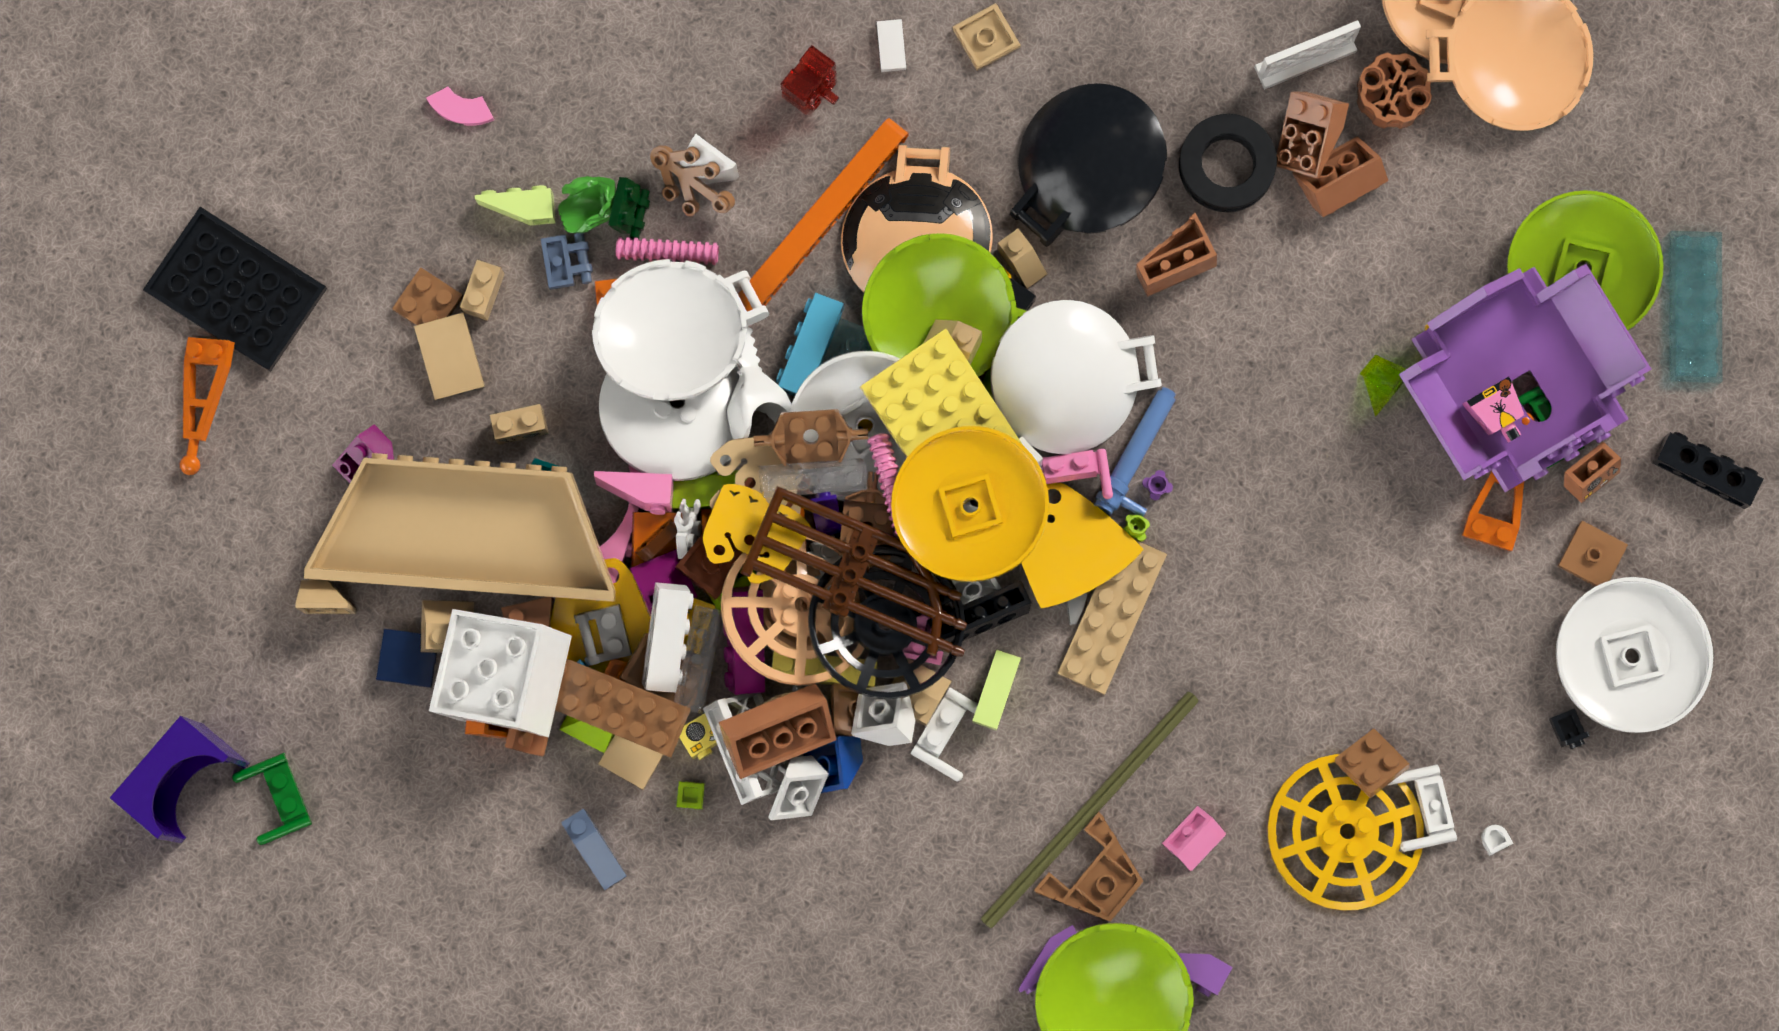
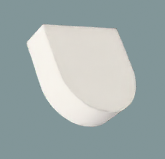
M1500 825L1488 826L1482 832L1481 840L1489 856L1513 844L1505 828Z

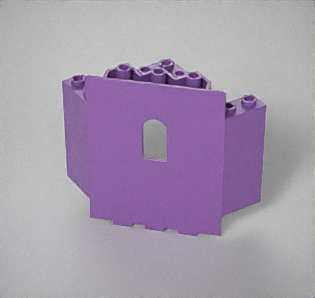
M1587 264L1548 287L1535 267L1524 273L1519 268L1481 287L1427 323L1429 328L1411 339L1423 360L1399 375L1463 480L1474 476L1476 480L1492 470L1504 492H1507L1532 476L1536 481L1549 473L1546 468L1564 458L1568 462L1580 454L1578 449L1591 441L1596 440L1597 443H1600L1610 437L1609 431L1628 420L1627 415L1615 397L1626 391L1623 386L1628 383L1633 387L1645 380L1643 374L1652 369ZM1530 371L1550 403L1551 414L1549 418L1543 422H1536L1528 416L1521 405L1524 416L1514 421L1521 436L1507 442L1501 430L1488 435L1462 403L1507 377L1513 381ZM1524 417L1529 418L1530 423L1528 425L1522 423Z

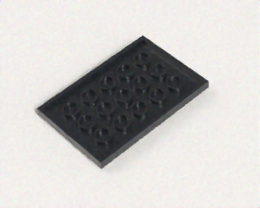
M199 207L143 291L219 340L235 342L234 349L271 372L327 290V287L215 215Z

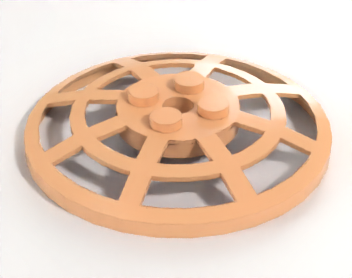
M804 541L799 550L806 553ZM829 547L830 549L834 550L835 552H837V553L839 552L838 550H835V549ZM743 552L733 563L726 576L721 597L722 621L733 648L752 669L771 680L783 684L796 686L812 685L832 679L833 677L828 671L815 675H805L806 659L818 658L814 650L807 651V637L810 636L808 613L812 594L777 579H771L776 584V587L773 589L770 597H756L759 584L754 583L750 585L748 597H732L736 576L748 554ZM809 554V555H812V556H814V557H816V558H819V559H821V560H823V561H826V560H824V559L821 558V557H818V556L813 555V554ZM796 560V574L794 576L817 585L819 580L807 575V565ZM834 576L827 583L824 589H827L832 584ZM802 599L805 601L807 610L805 612L798 611L795 607V600ZM818 602L815 621L816 632L820 631L829 642L833 640L831 628L827 624L831 617V612L822 608L823 604ZM732 608H748L750 622L759 636L748 648L736 630ZM756 608L770 609L771 617L775 623L767 631H765L759 620ZM849 616L845 618L839 632L841 637L849 632L853 618ZM781 631L796 637V650L784 647L776 642L774 638ZM859 643L851 655L857 660L862 654L864 647ZM767 645L780 655L795 659L794 675L771 668L761 662L755 655ZM836 650V653L843 662L834 669L841 674L851 665Z

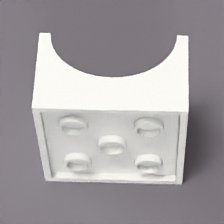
M452 609L429 711L459 721L481 722L549 737L572 635L543 624Z

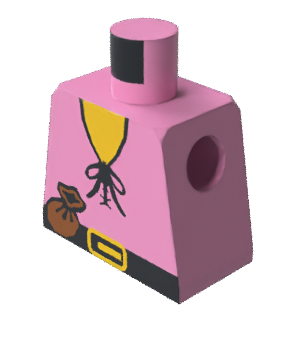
M1509 377L1462 403L1488 435L1501 430L1507 442L1521 436L1514 421L1524 416V412Z

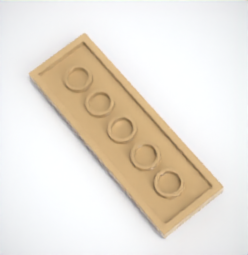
M1139 541L1137 543L1144 549L1139 556L1117 575L1095 588L1057 673L1105 695L1167 556L1166 553Z

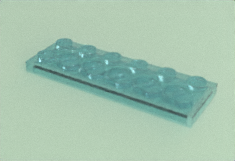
M1669 232V382H1723L1722 232Z

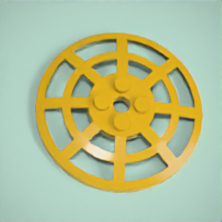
M1334 754L1305 764L1282 784L1269 812L1267 825L1268 844L1271 857L1278 872L1286 883L1299 895L1325 908L1359 910L1375 906L1389 899L1408 882L1418 865L1423 848L1416 849L1412 858L1399 851L1402 839L1400 819L1414 814L1417 838L1424 837L1423 819L1416 798L1405 782L1398 783V785L1407 796L1410 805L1396 809L1389 796L1380 790L1375 795L1383 801L1389 812L1375 816L1366 806L1369 797L1362 790L1356 801L1342 800L1337 785H1357L1350 777L1333 778L1328 764L1335 762V757L1339 755ZM1318 767L1323 779L1322 783L1312 788L1302 798L1301 802L1286 796L1289 789L1299 778ZM1327 789L1332 804L1327 806L1322 812L1308 806L1316 795ZM1283 806L1295 812L1292 825L1294 844L1279 849L1276 824L1279 809ZM1303 816L1316 821V837L1304 841L1301 840L1300 830ZM1393 822L1394 825L1392 847L1378 841L1379 826ZM1344 824H1349L1354 829V835L1350 839H1345L1340 834V828ZM1320 847L1323 853L1329 857L1323 871L1310 860L1305 851ZM1373 850L1387 857L1377 869L1368 874L1364 858ZM1298 854L1305 867L1319 878L1312 892L1304 888L1292 876L1283 862L1284 858ZM1394 861L1407 867L1403 876L1391 888L1378 896L1374 895L1371 881L1385 873ZM1339 862L1353 863L1358 878L1345 879L1332 875ZM1328 883L1344 887L1360 885L1365 900L1359 902H1338L1325 899L1322 895Z

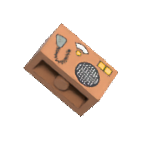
M1602 442L1565 471L1564 487L1581 503L1620 473L1621 458L1607 444Z

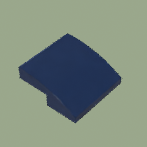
M384 629L376 680L432 688L437 653L421 652L420 633Z

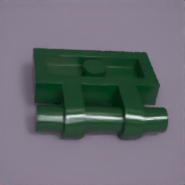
M619 177L608 226L621 234H630L629 237L631 239L638 238L639 240L640 232L644 231L645 222L643 220L645 211L649 209L650 205L648 200L650 191L640 189L641 186L629 178Z

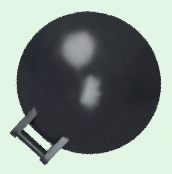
M1109 84L1080 85L1053 97L1035 114L1023 135L1019 150L1018 168L1021 185L1025 194L1011 209L1009 215L1015 220H1020L1036 234L1045 247L1051 245L1063 230L1094 234L1106 232L1108 229L1125 225L1133 220L1149 205L1159 190L1163 180L1162 175L1165 161H1167L1166 140L1155 113L1141 98L1132 92ZM1030 206L1051 224L1048 230H1045L1026 213Z

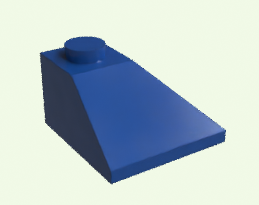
M854 736L836 737L835 741L803 754L804 756L812 755L828 773L821 793L848 789L863 763L861 739Z

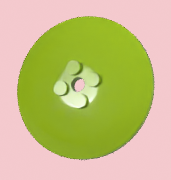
M1573 191L1545 201L1524 219L1517 229L1509 248L1507 274L1519 268L1524 273L1535 267L1548 287L1575 270L1579 262L1584 261L1590 265L1593 276L1627 330L1634 327L1648 313L1661 287L1663 255L1653 227L1634 206L1621 198L1604 192Z

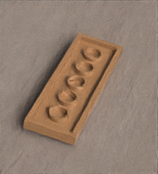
M566 659L555 710L671 758L691 708Z

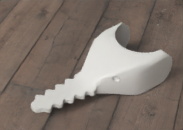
M748 326L745 346L737 362L740 366V369L737 371L739 379L727 409L730 432L734 440L749 437L754 411L766 413L776 423L780 413L790 412L792 405L787 393L762 372V368L758 366L760 359L755 355L757 352V348L753 346L755 339L750 336L753 330Z

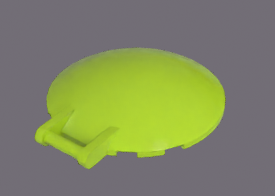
M944 233L914 237L887 253L869 277L862 302L863 327L870 347L873 351L893 355L899 359L925 342L935 320L960 321L982 331V343L970 365L978 377L991 367L993 357L996 355L1000 344L999 341L1004 332L1018 317H1021L1026 312V310L1016 307L1012 283L1008 274L988 250L967 238Z
M1107 923L1092 926L1077 932L1062 942L1045 963L1038 979L1035 994L1036 1017L1041 1031H1188L1194 1004L1193 987L1186 966L1177 952L1155 933L1142 927L1123 923Z

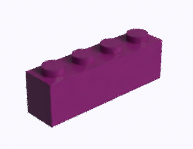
M750 586L733 587L732 597H748ZM758 588L756 597H763L762 589ZM732 608L736 630L748 648L759 638L750 622L748 608ZM756 608L759 620L764 628L763 608ZM723 624L724 636L727 637V647H724V659L728 664V672H725L724 675L726 688L735 695L765 692V676L752 669L742 660L733 648ZM763 648L755 656L761 662L765 663Z

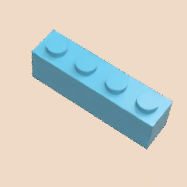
M815 293L813 299L808 298L804 308V313H807L804 322L799 321L794 334V336H797V340L794 346H789L785 359L788 360L785 369L780 368L776 378V382L779 383V386L787 394L795 397L803 381L823 363L843 313L844 303Z

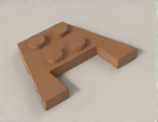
M1098 812L1083 831L1104 847L1101 853L1071 889L1067 888L1048 872L1034 891L1111 922L1144 881L1119 844L1103 815Z

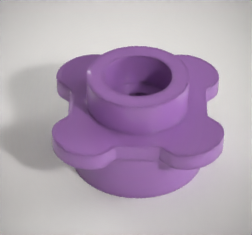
M1162 470L1156 471L1150 478H1144L1142 482L1143 487L1147 488L1150 492L1152 500H1159L1161 495L1170 493L1173 489V485L1168 482L1165 472ZM1159 483L1160 487L1157 488L1155 484Z

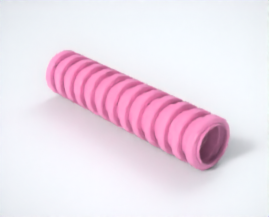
M618 237L616 241V257L618 260L625 257V260L633 258L634 261L641 258V261L649 259L650 262L653 259H670L673 262H685L686 260L698 264L704 262L705 265H708L709 262L712 265L718 263L719 246L716 242L713 245H709V242L702 244L699 241L697 244H694L693 241L686 243L683 240L681 243H678L677 240L662 242V239H658L656 242L654 239L646 241V238H642V241L638 240V238L631 240L630 237H627L626 240Z
M881 433L870 437L867 442L871 445L872 459L876 461L874 462V467L878 468L876 474L880 475L878 481L882 483L880 488L884 491L882 494L883 498H886L884 503L889 507L887 508V513L891 514L889 520L893 521L891 500L899 466L895 464L897 459L893 457L895 452L891 449L890 435ZM894 522L891 524L892 529H895ZM895 529L893 534L895 537H898V534Z

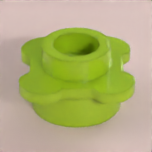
M1127 515L1125 518L1126 525L1123 529L1131 537L1136 538L1137 541L1143 542L1146 539L1145 532L1150 526L1149 521L1140 515Z

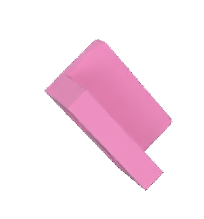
M1197 806L1162 844L1179 858L1187 869L1192 871L1225 837L1226 833L1209 814Z

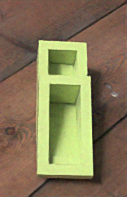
M996 650L972 720L973 723L997 731L1021 659L1020 657Z

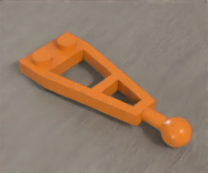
M188 337L184 357L183 438L188 439L189 443L187 454L180 461V469L186 475H194L200 469V461L197 458L199 441L206 442L231 368L235 342ZM196 365L218 366L207 400L196 399ZM195 407L204 408L195 432Z
M1527 413L1528 416H1529L1532 420H1534L1533 416H1532L1531 414ZM1524 417L1522 419V423L1524 425H1528L1530 423V419L1528 417ZM1491 470L1468 513L1462 536L1513 551L1520 528L1524 482L1513 487L1514 498L1511 523L1480 514L1478 512L1493 484H1499Z

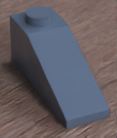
M585 809L580 810L561 822L604 890L627 877Z

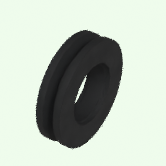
M1219 114L1201 121L1187 135L1179 157L1180 178L1188 194L1200 205L1218 212H1236L1258 202L1268 191L1277 166L1276 150L1268 133L1255 121L1237 114ZM1219 140H1233L1241 143L1249 151L1253 159L1251 176L1244 183L1235 187H1223L1213 183L1206 176L1202 168L1204 151L1211 144Z

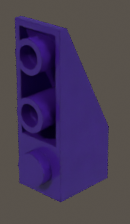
M822 492L816 494V498L811 499V501L839 512L836 494L831 495V492ZM813 513L816 530L829 536L834 535L835 538L840 537L841 524Z

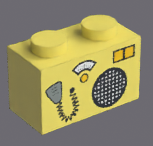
M705 713L684 725L679 737L692 759L696 757L699 760L704 759L713 753L711 748L717 745Z

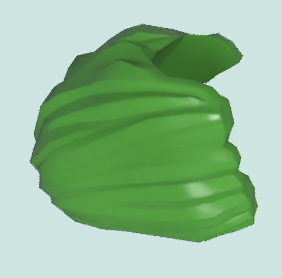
M586 176L576 178L571 183L563 186L562 194L570 195L559 204L558 211L564 229L568 233H585L609 221L616 193L615 181L605 177Z

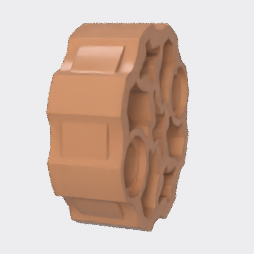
M1387 52L1377 56L1368 67L1364 68L1357 82V104L1361 113L1366 114L1374 125L1384 129L1387 127L1402 129L1412 125L1421 114H1424L1432 98L1431 82H1427L1428 69L1423 68L1417 62L1416 57L1407 53L1392 55ZM1402 65L1407 66L1406 72L1401 71ZM1373 77L1377 84L1369 85L1366 83L1365 78ZM1398 81L1399 84L1397 86V93L1394 95L1392 100H1390L1392 88ZM1417 96L1421 98L1423 105L1414 104L1412 97ZM1383 109L1388 111L1386 117L1381 115Z

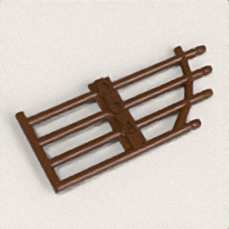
M779 486L776 487L743 565L741 574L750 577L752 571L756 570L825 600L822 608L829 610L831 613L846 618L849 611H852L928 644L926 652L932 656H936L937 650L940 649L948 653L951 652L952 655L957 657H963L965 650L962 647L941 639L940 635L942 623L963 631L967 623L943 612L939 597L940 594L959 601L962 593L935 581L931 572L915 561L909 553L908 555L919 574L873 554L877 541L908 553L898 537ZM782 500L853 529L849 543L778 514L777 512ZM775 523L844 553L839 567L767 537L772 524ZM762 547L769 548L834 576L830 589H824L757 560ZM868 564L926 588L931 606L863 578ZM858 588L865 589L932 618L931 634L853 601Z

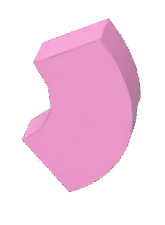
M446 87L426 97L430 106L448 121L466 126L482 125L494 121L482 96L474 99L462 98L454 94L449 87Z

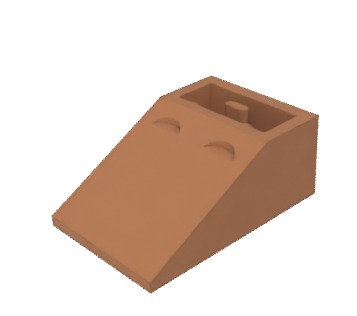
M1291 92L1277 151V167L1319 178L1344 128L1349 103L1309 92Z

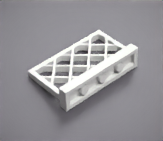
M1357 20L1264 58L1263 62L1256 64L1254 67L1264 90L1356 53L1357 48L1354 41L1361 28L1359 21Z
M761 693L740 694L727 699L723 698L703 708L741 805L778 792L781 782L775 779L777 770L785 775L789 764L788 760L772 766L770 775L760 771L740 779L725 746L719 722L733 717L728 705L731 704L739 709L738 715L750 710L746 706L748 698L753 697L756 706L764 703ZM758 776L767 781L766 788L763 791L758 782Z

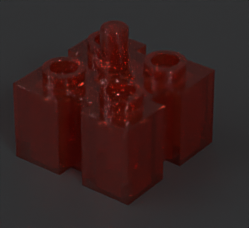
M811 45L801 57L797 66L781 82L782 98L805 115L810 110L814 112L822 102V99L819 98L820 96L835 105L839 100V96L831 90L837 83L835 79L837 77L835 71L836 63Z

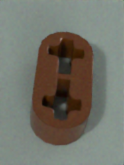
M671 519L666 521L637 548L635 553L643 562L650 560L676 536L677 527Z

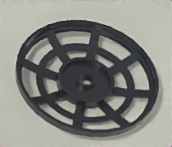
M886 544L875 546L874 555H891L905 558L902 567L912 570L914 564L908 553ZM842 557L833 565L839 567ZM867 570L865 571L863 578L870 581L881 579L896 581L893 590L902 594L905 585L909 586L923 599L924 604L931 606L928 592L924 587L887 571H874L867 573ZM824 573L817 586L825 588L833 576ZM932 573L941 584L948 586L950 589L957 590L952 580ZM863 589L866 599L861 603L862 605L917 628L916 617L923 614ZM812 595L808 613V628L814 651L822 666L834 679L858 694L879 699L905 698L918 694L940 680L953 665L957 657L949 652L946 661L940 669L927 681L920 684L913 671L929 658L930 654L926 652L928 644L894 629L882 630L877 622L852 611H849L847 616L854 619V632L841 637L838 626L839 615L831 613L830 625L833 640L819 644L815 625L816 609L818 602L823 604L825 600ZM939 595L941 606L951 602L955 618L965 621L961 598L959 601H956L948 596ZM955 628V637L952 644L961 647L964 631ZM911 641L926 646L923 653L909 664L903 650L908 647ZM859 642L869 651L865 663L862 664L856 660L846 647ZM838 650L850 665L861 671L857 685L840 675L828 662L824 654ZM879 655H893L899 668L879 670L874 667ZM903 675L910 689L896 692H879L866 689L871 676L892 678Z

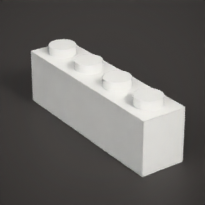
M655 582L642 685L645 690L677 693V686L682 684L683 670L680 669L681 660H685L686 644H683L684 635H688L690 629V620L687 619L688 609H692L693 594L690 593L686 585Z

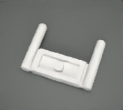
M949 688L913 748L911 755L953 780L960 781L963 778V773L938 759L966 710L975 714L978 704L954 689Z
M1438 765L1405 771L1388 784L1389 786L1415 780L1414 784L1426 832L1429 835L1403 841L1400 845L1403 852L1457 841Z

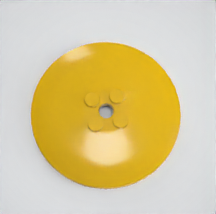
M956 427L929 437L906 458L893 486L891 500L892 518L903 546L921 566L936 575L961 582L984 581L1011 571L1021 564L1035 549L1043 535L1048 519V488L1036 459L1021 443L1011 436L987 427ZM970 499L978 502V509L972 513L966 512L963 508L964 503Z

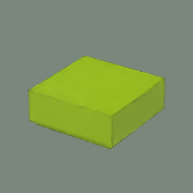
M679 781L676 807L703 810L705 783Z

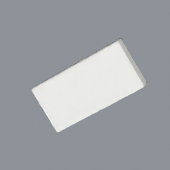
M902 19L877 21L881 72L906 70Z

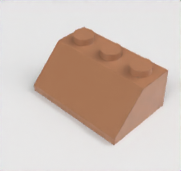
M1358 136L1332 150L1319 178L1292 172L1310 204L1322 217L1334 213L1337 209L1356 201L1362 195L1379 188L1380 185L1389 181L1381 157Z

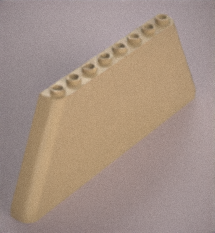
M372 453V458H363L304 569V579L599 601H615L616 593L573 473L567 472V467L552 466L551 471L541 470L542 465L526 464V469H516V463L500 462V467H490L489 461H474L473 466L464 465V460L449 459V464L439 463V458L423 457V462L413 461V456L398 455L397 460L387 459L388 454Z

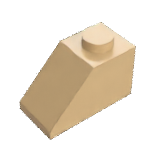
M1019 228L998 242V252L1026 289L1047 275L1035 250Z

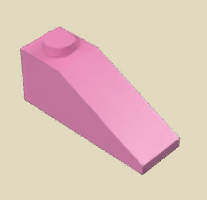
M594 471L596 485L645 511H650V513L655 515L672 512L674 485L672 474Z

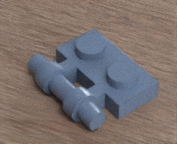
M584 233L574 234L575 243L568 244L566 235L541 239L550 290L575 286L574 275H581L582 284L592 283L591 273L593 269L592 264H589L587 251H589L588 242H585ZM571 253H577L579 265L571 266Z

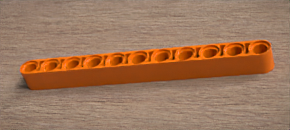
M888 118L883 122L750 279V283L762 306L768 304L772 299L770 296L772 294L775 295L788 280L787 276H791L804 261L803 257H807L820 242L819 238H823L837 222L835 219H840L853 203L851 202L852 199L855 200L860 192L868 186L869 183L867 182L869 180L872 181L885 166L883 163L885 161L888 162L896 153L899 144L906 141L909 133L892 119ZM741 290L738 296L746 311L753 310L743 290Z

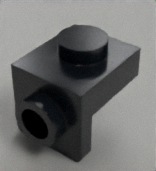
M1575 708L1549 718L1561 748L1569 745L1570 749L1585 744L1583 739L1590 736L1588 731H1584Z

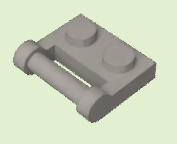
M620 604L574 615L575 623L579 624L587 656L584 658L586 666L632 655ZM589 620H596L603 653L596 654Z

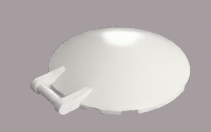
M670 259L657 260L629 270L614 281L606 295L601 297L594 314L593 344L596 355L604 370L624 389L641 397L654 400H681L702 394L725 379L734 369L742 355L746 342L747 326L768 317L769 312L766 306H762L755 293L747 271L738 272L724 279L721 275H716L706 269V266L687 260L686 262H670ZM741 286L753 310L746 311L735 290L736 288Z
M1058 300L1043 303L1023 313L1004 332L991 365L990 382L993 400L1017 437H1023L1031 446L1039 450L1056 454L1083 452L1105 442L1125 422L1133 407L1137 391L1162 386L1161 378H1158L1153 347L1155 343L1154 335L1129 339L1123 328L1109 314L1091 304L1074 300ZM1143 346L1148 380L1140 381L1135 347Z

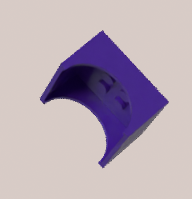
M180 716L111 795L110 799L157 839L182 843L187 837L178 826L176 806L179 795L188 780L198 771L212 764L222 762L233 763L246 769L250 763L204 724Z

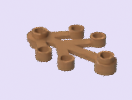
M660 145L651 151V162L661 171L665 188L662 190L663 197L667 201H673L680 194L679 188L674 183L673 172L678 176L685 200L682 210L687 216H693L700 208L699 203L695 200L692 187L712 202L713 209L718 213H727L734 207L735 199L730 192L721 191L717 193L697 178L699 176H705L708 179L715 178L720 173V167L717 163L709 162L706 165L682 167L677 163V161L683 160L688 164L696 162L700 158V152L697 148L689 147L686 150L673 151L668 146ZM689 152L693 154L694 158L690 157ZM709 167L713 169L714 173L710 172Z

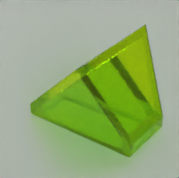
M1374 355L1360 373L1364 378L1375 417L1404 383L1399 374L1406 370V368L1378 355Z

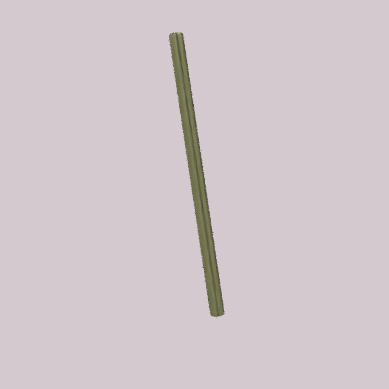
M1189 691L1185 693L984 913L981 921L987 927L993 928L1195 707L1199 700L1193 693Z

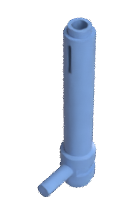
M1162 387L1161 390L1157 391L1112 471L1110 479L1113 497L1111 499L1103 498L1102 491H1098L1095 496L1096 502L1094 505L1098 506L1105 513L1112 515L1114 510H1118L1121 505L1136 515L1142 517L1145 515L1147 509L1127 498L1126 494L1129 490L1128 485L1176 401L1174 398L1176 394L1172 390Z

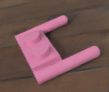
M1098 449L1096 452L1089 450L1043 457L1041 468L1046 484L1097 477V474H1099L1103 498L1111 499L1113 497L1105 449Z

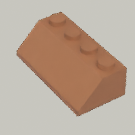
M816 684L809 685L719 722L725 746L740 779L836 740L827 700Z

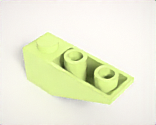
M533 186L532 190L524 191L521 188H509L506 192L502 193L486 190L482 191L481 195H475L478 205L530 226L556 223L553 192L551 188L546 186Z

